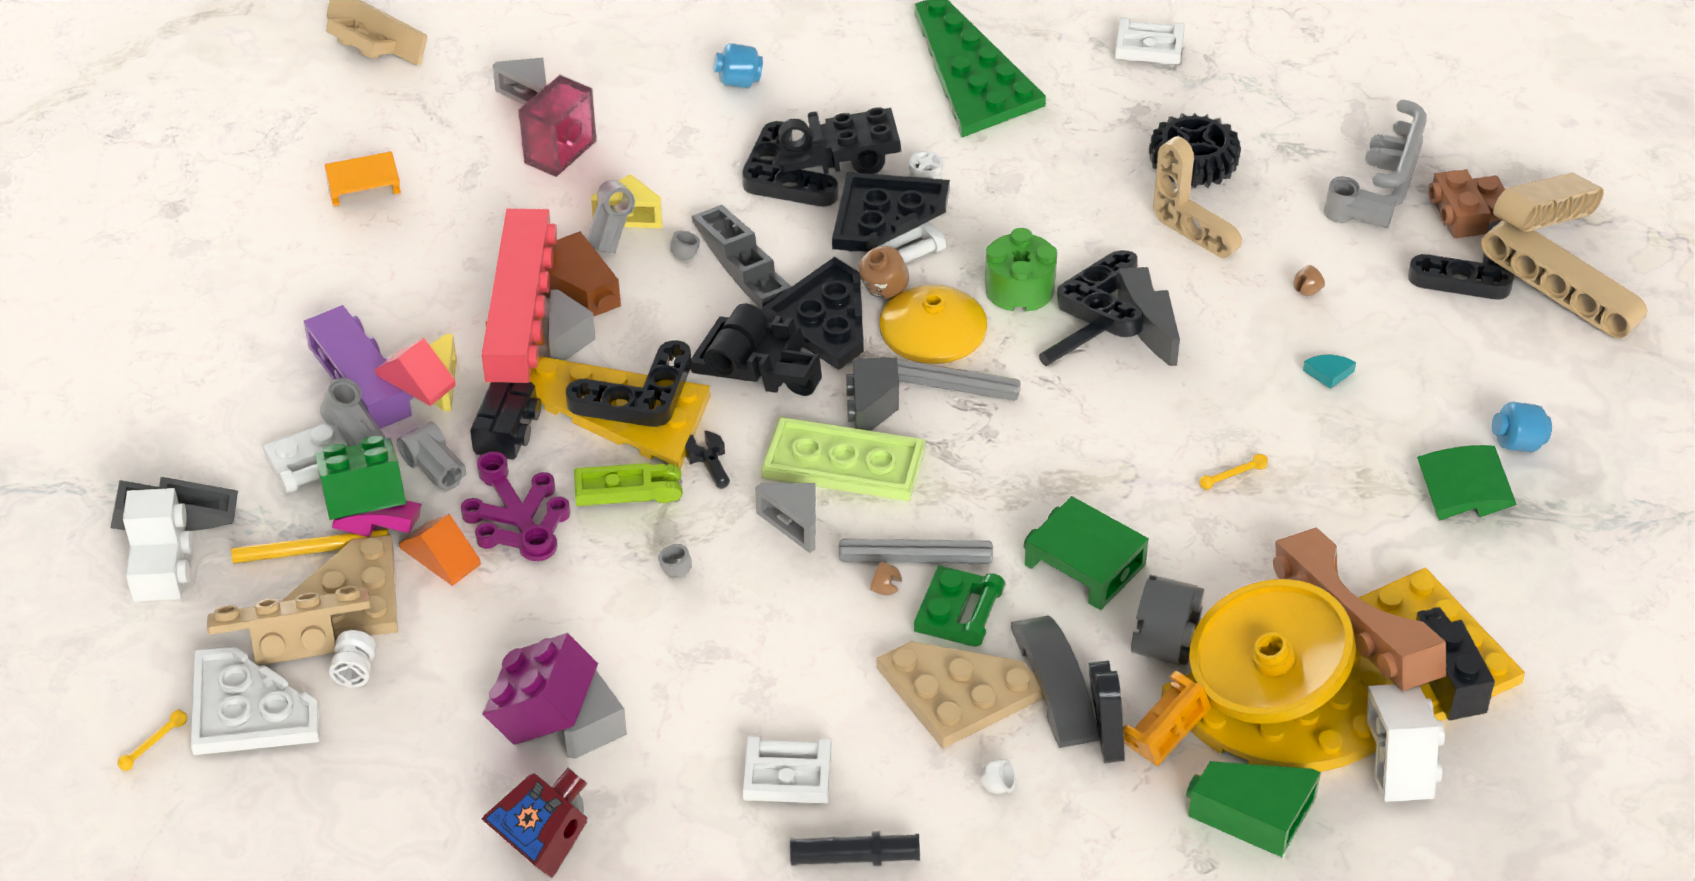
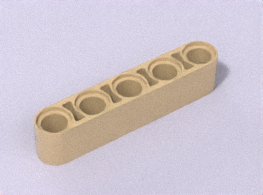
M1575 173L1559 175L1505 189L1495 203L1493 214L1516 228L1529 232L1591 215L1599 206L1604 195V189Z
M1501 220L1481 239V248L1489 259L1611 337L1620 339L1626 337L1647 316V306L1638 295L1535 230L1524 232Z

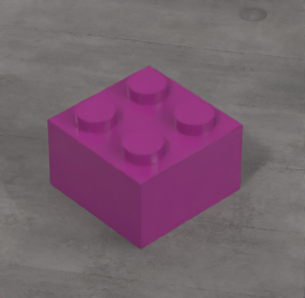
M568 632L553 638H545L538 643L520 649L515 648L502 661V669L496 683L489 691V699L482 715L513 745L573 727L598 663Z

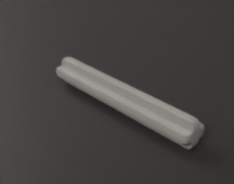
M897 359L900 382L1013 401L1017 400L1020 394L1021 382L1019 379Z
M841 539L839 542V559L842 562L883 561L897 563L989 564L993 559V544L990 540Z

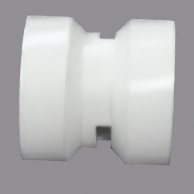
M358 630L344 631L339 634L334 648L335 656L332 658L329 668L330 677L338 684L347 687H358L367 683L371 673L370 662L375 656L377 647L376 641L367 633Z

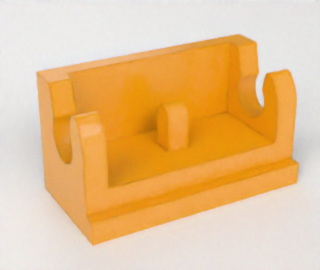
M392 151L324 164L333 206L340 205V194L386 185L392 186L394 195L401 193L399 187L400 179Z
M1174 671L1169 676L1173 680L1170 684L1171 688L1134 728L1128 724L1123 727V734H1125L1124 744L1157 767L1211 708L1204 687L1199 683L1193 682L1178 671Z

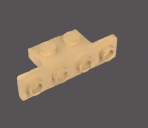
M362 0L329 1L326 15L328 18L326 32L337 37L339 43L354 46L360 50V54L369 58H379V55L395 54L414 65L422 63L427 42V35Z
M346 586L336 590V593L321 596L319 593L309 592L298 595L295 600L279 602L277 599H266L257 602L253 607L241 609L234 605L223 606L216 609L214 613L208 614L207 631L209 635L249 629L256 665L335 653L336 641L331 615L371 608L369 589H360L358 586Z

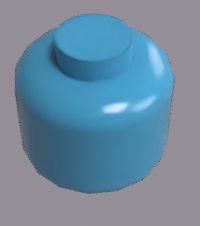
M728 43L722 53H716L713 71L719 73V79L722 84L747 89L754 82L760 81L763 57L758 56V51L752 46Z
M1512 401L1505 404L1500 412L1494 415L1492 432L1496 435L1497 441L1502 448L1532 453L1539 450L1542 445L1549 441L1552 432V422L1542 406Z

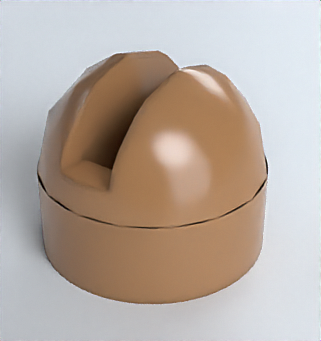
M1306 265L1295 275L1293 285L1297 292H1301V295L1311 296L1325 287V280L1318 269L1312 265Z
M881 561L873 577L870 591L886 596L896 593L899 589L892 585L891 582L892 580L902 582L901 573L893 565Z

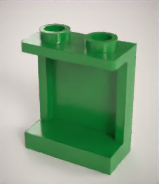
M1071 496L1061 507H1055L1049 514L1048 519L1038 529L1031 530L1027 535L1023 545L1025 549V566L1033 569L1042 560L1089 587L1088 604L1102 610L1146 565L1149 538Z

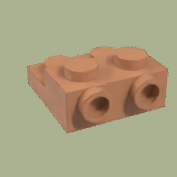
M1467 169L1434 173L1433 183H1430L1428 187L1429 199L1431 203L1436 204L1440 212L1441 222L1443 225H1447L1453 238L1486 234L1489 224L1502 220L1493 214L1495 203L1505 190L1497 175L1472 179Z

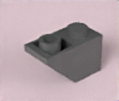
M897 357L853 359V374H846V395L854 396V400H847L848 422H855V429L872 431L899 410Z

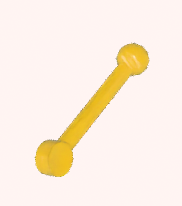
M1256 454L1253 457V461L1214 476L1203 475L1199 480V485L1207 490L1212 488L1216 482L1250 469H1265L1268 464V458L1264 454Z
M180 709L175 710L171 714L169 721L132 753L120 756L117 762L120 770H130L134 766V761L174 727L183 726L187 721V714Z

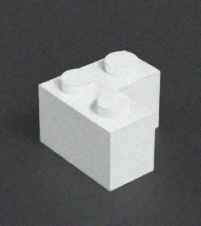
M175 488L127 491L123 522L130 544L126 578L133 602L181 599L183 583L189 582L190 570L186 555L193 552V536L191 530L185 531L187 520L185 504L178 503Z
M1395 684L1368 686L1366 722L1376 742L1374 780L1384 802L1435 799L1436 782H1440L1442 779V765L1438 757V746L1444 745L1445 733L1442 721L1436 720L1431 699L1425 698L1420 686L1406 691H1402Z

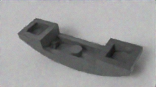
M1049 615L1011 622V630L1022 657L1028 656L1048 705L1047 719L1058 747L1063 748L1098 741L1099 732L1084 678L1072 648L1059 625Z

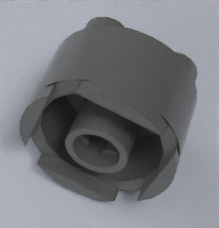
M1150 574L1149 579L1145 583L1136 616L1139 633L1133 631L1131 653L1175 664L1182 663L1188 665L1194 629L1198 626L1202 615L1203 607L1201 604L1205 589L1197 585Z

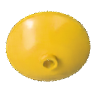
M929 284L909 288L890 299L880 314V334L886 345L898 355L921 363L940 364L964 358L982 344L987 332V317L982 306L967 293L945 285Z

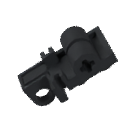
M875 107L862 113H841L832 118L825 119V124H820L818 113L815 111L808 113L809 127L800 119H789L779 129V149L784 172L822 166L824 174H829L828 169L835 168L836 172H841L840 163L851 161L857 173L876 174L884 167L885 155L902 152L892 108ZM792 130H800L804 133L802 138L797 141H790L786 138L787 133Z
M747 303L739 304L730 317L719 316L691 358L692 373L757 382L760 376H762L766 392L777 393L778 387L785 383L795 394L809 396L814 392L822 379L819 354L800 352L804 346L801 328L795 326L793 317H788L785 323H783L782 316H776L772 323H768L765 314L759 308Z

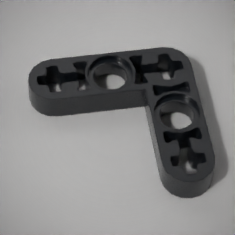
M773 121L766 124L742 170L744 190L753 195L820 207L834 204L838 200L837 179L828 174L801 169L784 172L779 149V129L784 122ZM792 131L786 135V138L790 141H793ZM762 156H774L775 158L768 160V159H761L760 157H762ZM787 182H794V183H797L798 185H796V186H784V185H782V184L787 183Z
M1501 220L1494 221L1491 224H1489L1487 233ZM1484 253L1482 263L1421 254L1412 258L1408 280L1416 287L1500 300L1510 295L1514 274L1489 259ZM1461 274L1467 276L1469 279H1457L1452 275Z
M1127 250L1114 251L1062 283L1057 288L1059 309L1119 337L1138 335L1143 330L1141 308L1111 295V293L1118 289L1120 269L1138 268L1137 255Z
M679 340L663 343L656 353L643 388L590 379L575 380L566 387L567 407L573 414L650 427L665 425L672 418L691 369V349L688 344ZM674 357H676L674 360V367L670 366L669 361H672ZM660 380H671L674 382L666 387L656 384ZM617 399L628 401L623 406H612L610 402ZM656 400H659L661 405L657 406L654 410Z
M1109 660L1088 663L1103 763L1125 761L1122 702L1117 671H1111Z

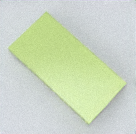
M779 417L762 466V478L790 483H815L816 487L910 502L925 451V439Z

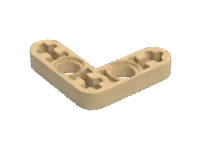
M1173 137L1163 144L1158 151L1153 202L1155 215L1163 224L1221 258H1227L1241 247L1242 237L1240 232L1231 223L1190 200L1194 152L1185 139ZM1169 175L1175 180L1178 188L1173 185L1169 178ZM1193 218L1198 221L1202 230L1196 226Z

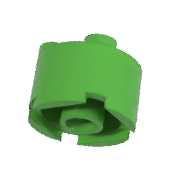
M1016 228L1011 234L994 240L986 248L985 288L988 299L996 306L1009 311H1014V306L1026 307V311H1034L1047 305L1054 295L1057 249L1047 240L1032 235V232L1027 228Z

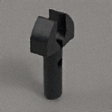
M705 430V443L708 446V449H705L696 444V440L691 434L685 446L686 458L689 464L704 463L716 487L720 489L726 488L730 483V479L718 459V456L725 454V443L721 436Z

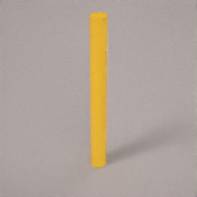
M388 529L373 530L370 537L348 533L231 548V556L234 564L341 550L353 539L388 536L389 533Z

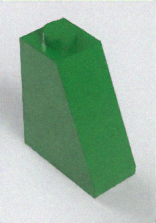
M1210 761L1202 775L1195 774L1189 783L1186 797L1191 799L1188 817L1282 858L1316 799L1321 772L1308 768Z

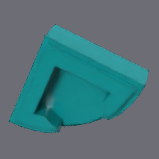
M1318 355L1304 361L1303 371L1332 389L1355 372L1356 362L1339 355Z

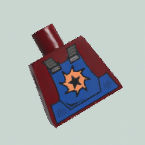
M569 767L552 787L535 773L530 774L482 817V820L534 866L553 878L587 823L588 817L571 803L588 783Z

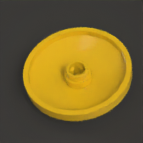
M1292 579L1265 580L1246 585L1229 593L1206 612L1196 627L1191 640L1189 652L1190 666L1196 683L1204 687L1210 704L1221 713L1249 723H1279L1302 717L1318 709L1341 689L1354 665L1356 641L1347 612L1330 593L1318 586Z

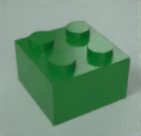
M372 436L361 440V444L347 447L344 444H332L324 447L322 452L315 453L329 520L406 504L399 463L391 438L384 439L382 436Z

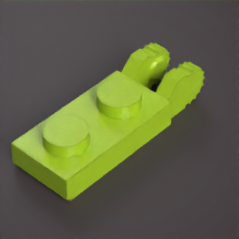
M650 463L574 469L576 506L653 501L652 499L659 503L680 500L683 494L682 487L679 485L681 470L678 468V465L675 466L674 464L650 465Z

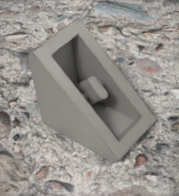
M543 58L499 61L492 65L496 92L543 115L549 113Z
M551 290L548 336L550 358L567 360L596 339L593 312L559 290Z
M760 483L755 487L756 513L807 552L811 553L814 551L816 535L815 483Z
M597 670L575 725L564 730L568 758L576 759L627 735L624 707Z

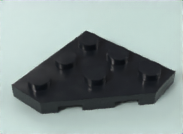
M847 172L832 235V250L868 252L946 213L950 180Z
M836 257L827 261L760 309L765 314L768 323H772L776 316H782L783 323H785L788 317H793L795 326L801 328L804 340L803 347L813 354H819V358L838 370L864 352L861 278L857 270Z

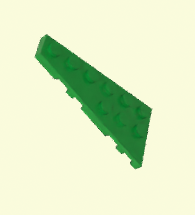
M924 0L915 3V16L923 37L927 39L929 53L934 58L935 69L946 98L950 100L954 119L958 121L961 138L1046 106V95L949 0Z

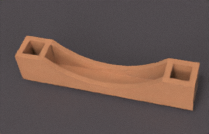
M1317 527L1275 541L1276 557L1273 559V567L1279 579H1292L1313 584L1335 597L1348 614L1355 635L1356 648L1364 658L1370 660L1385 678H1389L1398 688L1406 691L1446 676V642L1423 621L1407 619L1381 611L1363 602L1351 593L1338 576L1337 545Z

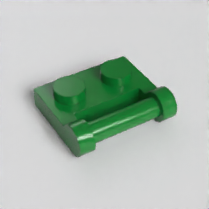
M938 565L914 620V632L969 646H980L986 635L984 627L996 598H999L1003 593L1006 585L1005 580L993 573L981 576ZM971 594L980 595L971 620L961 624L960 621Z

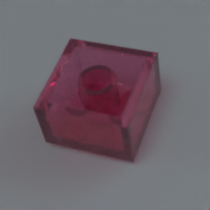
M562 75L556 77L518 110L524 163L557 177L597 141L592 88Z

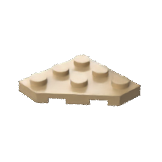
M392 535L351 540L280 601L295 600L298 595L309 592L319 593L320 596L333 594L339 588L346 586H358L360 589L368 588L371 608L331 615L335 640H337L339 634L349 630H358L370 636L397 633L398 621Z
M912 641L877 657V669L942 749L1044 699L1036 676L1020 660Z

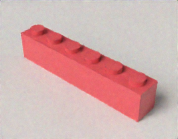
M506 208L481 355L485 382L530 383L532 368H538L539 349L538 345L535 344L536 342H542L543 335L542 320H539V317L546 316V296L543 293H549L550 273L547 269L553 268L554 260L553 247H550V245H556L557 225L550 223L549 209Z

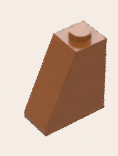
M581 231L558 239L556 245H550V247H553L554 255L553 268L547 269L550 273L549 293H543V295L550 299L551 290H559L593 312V316L621 306L619 279Z

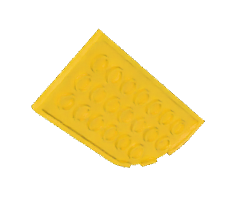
M1426 567L1358 597L1363 602L1381 611L1416 620L1418 611L1440 607L1451 622L1463 621L1495 680L1491 698L1523 683L1525 672ZM1356 648L1354 665L1344 685L1329 701L1307 715L1279 723H1249L1231 718L1211 705V708L1191 729V732L1220 754L1226 750L1233 755L1249 760L1248 764L1308 768L1319 772L1344 767L1376 753V742L1366 722L1368 686L1390 685L1394 683L1389 678H1385L1370 660L1361 656ZM1192 672L1184 675L1196 683ZM1173 681L1162 685L1161 696L1171 688L1170 684ZM1429 683L1420 685L1425 698H1430L1432 701L1436 720L1443 721L1447 719Z

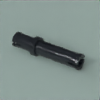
M880 831L872 832V836L790 838L791 866H796L797 864L873 862V866H882V862L920 861L919 833L915 835L881 836Z

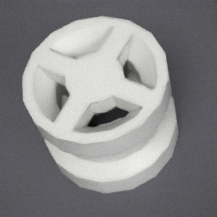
M919 151L910 157L909 170L911 172L909 177L943 179L940 173L943 168V160L939 154L932 151Z

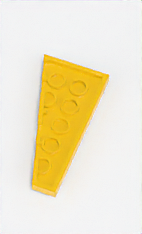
M539 356L538 368H532L530 382L535 385L536 398L541 399V404H544L546 411L554 415L561 412L571 417L572 423L618 445L627 443L638 448L640 455L650 460L657 457L668 462V464L678 465L680 470L686 457L685 446L691 434L694 437L711 396L709 385L685 382L670 421L659 427H650L576 415L569 411L566 402V387L578 379H590L643 388L648 375ZM660 380L656 384L666 387L674 382L671 380ZM623 399L610 402L612 406H623L628 403V401ZM656 400L654 410L657 406L661 405L659 400Z

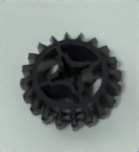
M1195 112L1192 116H1186L1181 113L1179 118L1169 116L1167 122H1160L1158 128L1153 130L1149 144L1152 168L1157 170L1159 148L1173 137H1181L1190 144L1194 152L1191 185L1194 188L1197 185H1204L1209 188L1212 182L1221 184L1223 179L1231 178V174L1236 171L1239 165L1241 146L1238 132L1231 130V124H1222L1221 118L1213 120L1209 118L1208 114L1202 117L1197 116ZM1169 175L1171 182H1175V180Z

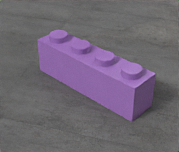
M341 305L303 321L309 349L333 381L338 378H347L354 381L360 387L362 392L360 401L380 429L412 416L410 400L413 399V396L376 375L375 369L387 361L389 357L384 358L381 355L376 340L372 336L367 337L363 325L357 316L352 317L344 305Z

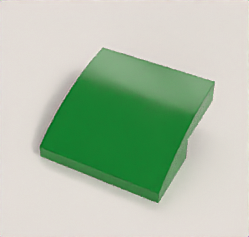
M1460 446L1430 452L1417 457L1439 521L1477 508L1479 517H1483L1517 505L1495 446Z

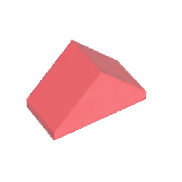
M425 338L399 350L375 369L378 377L429 406L433 405L456 386L455 379Z

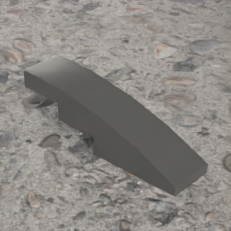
M719 205L692 216V222L710 250L738 286L760 309L792 287L775 272L774 260L757 246L755 233L726 207Z

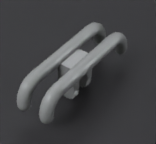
M1409 100L1398 101L1396 107L1399 112L1413 117L1412 124L1405 121H1396L1393 124V130L1398 134L1407 136V139L1389 135L1383 136L1382 134L1374 135L1369 143L1370 149L1367 150L1365 155V161L1370 166L1395 172L1393 174L1377 173L1373 176L1372 181L1377 187H1394L1392 194L1384 196L1395 198L1397 200L1396 206L1400 205L1407 195L1423 144V132L1427 122V115L1424 109L1417 103Z

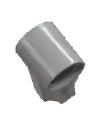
M1340 176L1333 178L1329 183L1324 214L1334 222L1343 223L1354 218L1388 228L1397 200L1362 190L1359 183L1354 179Z
M609 180L604 182L597 191L598 204L587 240L598 251L616 253L627 216L632 213L635 207V198L623 183L617 180ZM616 192H622V201L618 205L609 206L610 197Z
M338 378L331 382L320 406L322 418L327 423L337 426L350 446L361 444V440L372 436H382L385 439V435L360 401L362 396L360 387L350 379Z
M430 421L397 438L398 450L408 466L411 468L418 466L439 489L445 488L449 491L459 486L461 479L466 475L465 465L447 447L442 432L434 422Z

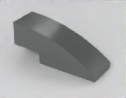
M1148 267L1121 268L1119 272L1118 298L1134 304L1142 310L1143 330L1138 334V337L1155 355L1169 366H1177L1180 337L1168 290H1153Z
M166 477L160 478L159 487L119 480L110 528L126 530L123 515L127 491L175 488L178 503L185 504L187 517L185 531L210 529L232 524L235 517L238 490Z

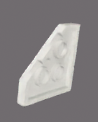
M236 646L194 650L191 727L193 755L319 742V707L317 699L306 692L303 694L299 693L288 685V680L265 665L262 667L256 665L248 659L245 652Z

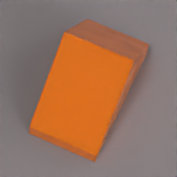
M450 514L426 522L399 542L401 550L451 586L481 565L480 558Z

